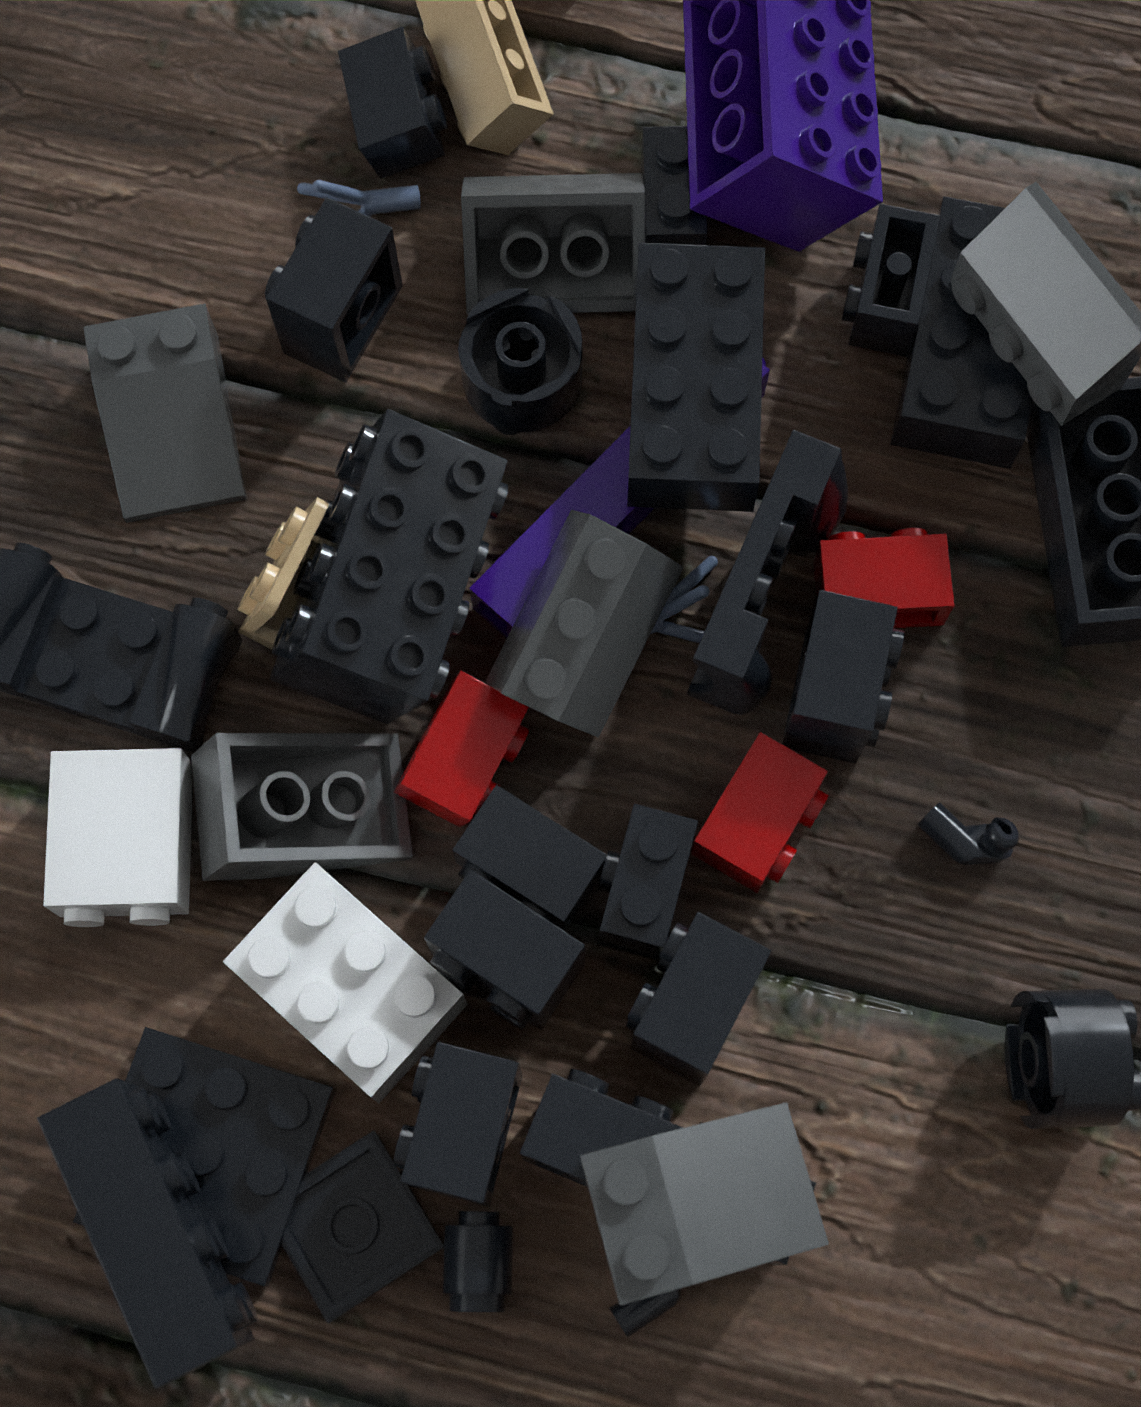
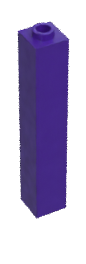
M763 357L761 399L765 396L770 369L766 367ZM630 426L469 588L472 608L506 639L571 510L591 514L630 534L654 509L627 507Z

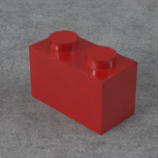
M907 528L893 532L890 537L866 538L865 534L861 532L848 531L834 534L828 540H821L819 542L813 561L816 597L820 590L897 606L894 628L943 626L955 606L947 534L928 535L925 529Z
M460 670L451 681L393 792L460 828L471 821L473 815L478 813L496 785L501 786L492 781V778L502 759L512 763L523 746L529 729L520 724L529 707L501 694L493 687Z
M760 732L694 840L691 854L756 893L759 892L766 878L779 883L797 852V849L787 844L796 827L801 823L810 829L830 796L819 790L828 771Z

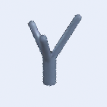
M316 180L313 184L300 183L297 186V191L302 195L322 199L327 197L334 201L361 205L358 212L368 217H371L373 214L421 208L420 192L417 185L361 191L335 183Z
M715 556L707 557L673 588L651 634L657 632L700 644L705 631L664 620L709 595L710 590L705 585H701L692 591L690 590L717 566L718 560Z

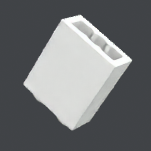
M181 748L51 751L43 906L57 916L64 917L65 925L97 927L104 925V916H130L129 922L131 924L156 926L169 924L170 915L189 914L193 770L191 760Z

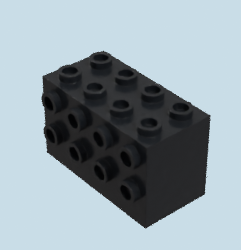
M389 409L385 411L372 427L364 424L354 444L347 443L337 464L334 477L340 481L333 501L329 499L326 501L329 503V506L314 534L320 538L313 558H306L296 579L293 594L299 597L292 617H285L275 638L272 653L278 656L270 680L385 724L394 721L415 708L418 709L420 705L429 700V697L437 698L444 686L449 671V662L442 660L449 637L456 638L469 611V602L462 599L469 577L475 579L478 576L488 554L489 543L482 540L488 519L495 520L508 493V484L501 482L508 460Z

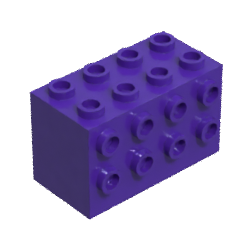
M683 0L690 210L799 252L882 203L883 193L870 0Z

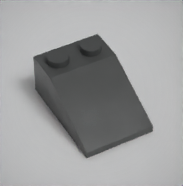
M206 304L84 326L93 389L125 522L129 523L247 500L219 339Z
M215 733L191 755L203 881L267 879L304 874L314 862L325 871L404 861L413 857L406 799L393 792L403 774L398 734Z
M787 1102L649 1136L580 1156L620 1305L829 1245Z

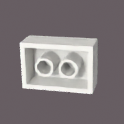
M316 862L223 961L378 1104L468 1005L462 992Z

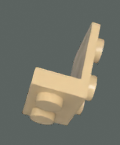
M317 497L305 511L296 506L286 523L282 522L265 553L266 556L274 559L273 564L267 562L259 577L255 576L252 579L237 610L247 615L238 633L272 650L285 617H292L299 597L293 594L295 582L306 558H313L320 538L314 534L329 506L328 502Z

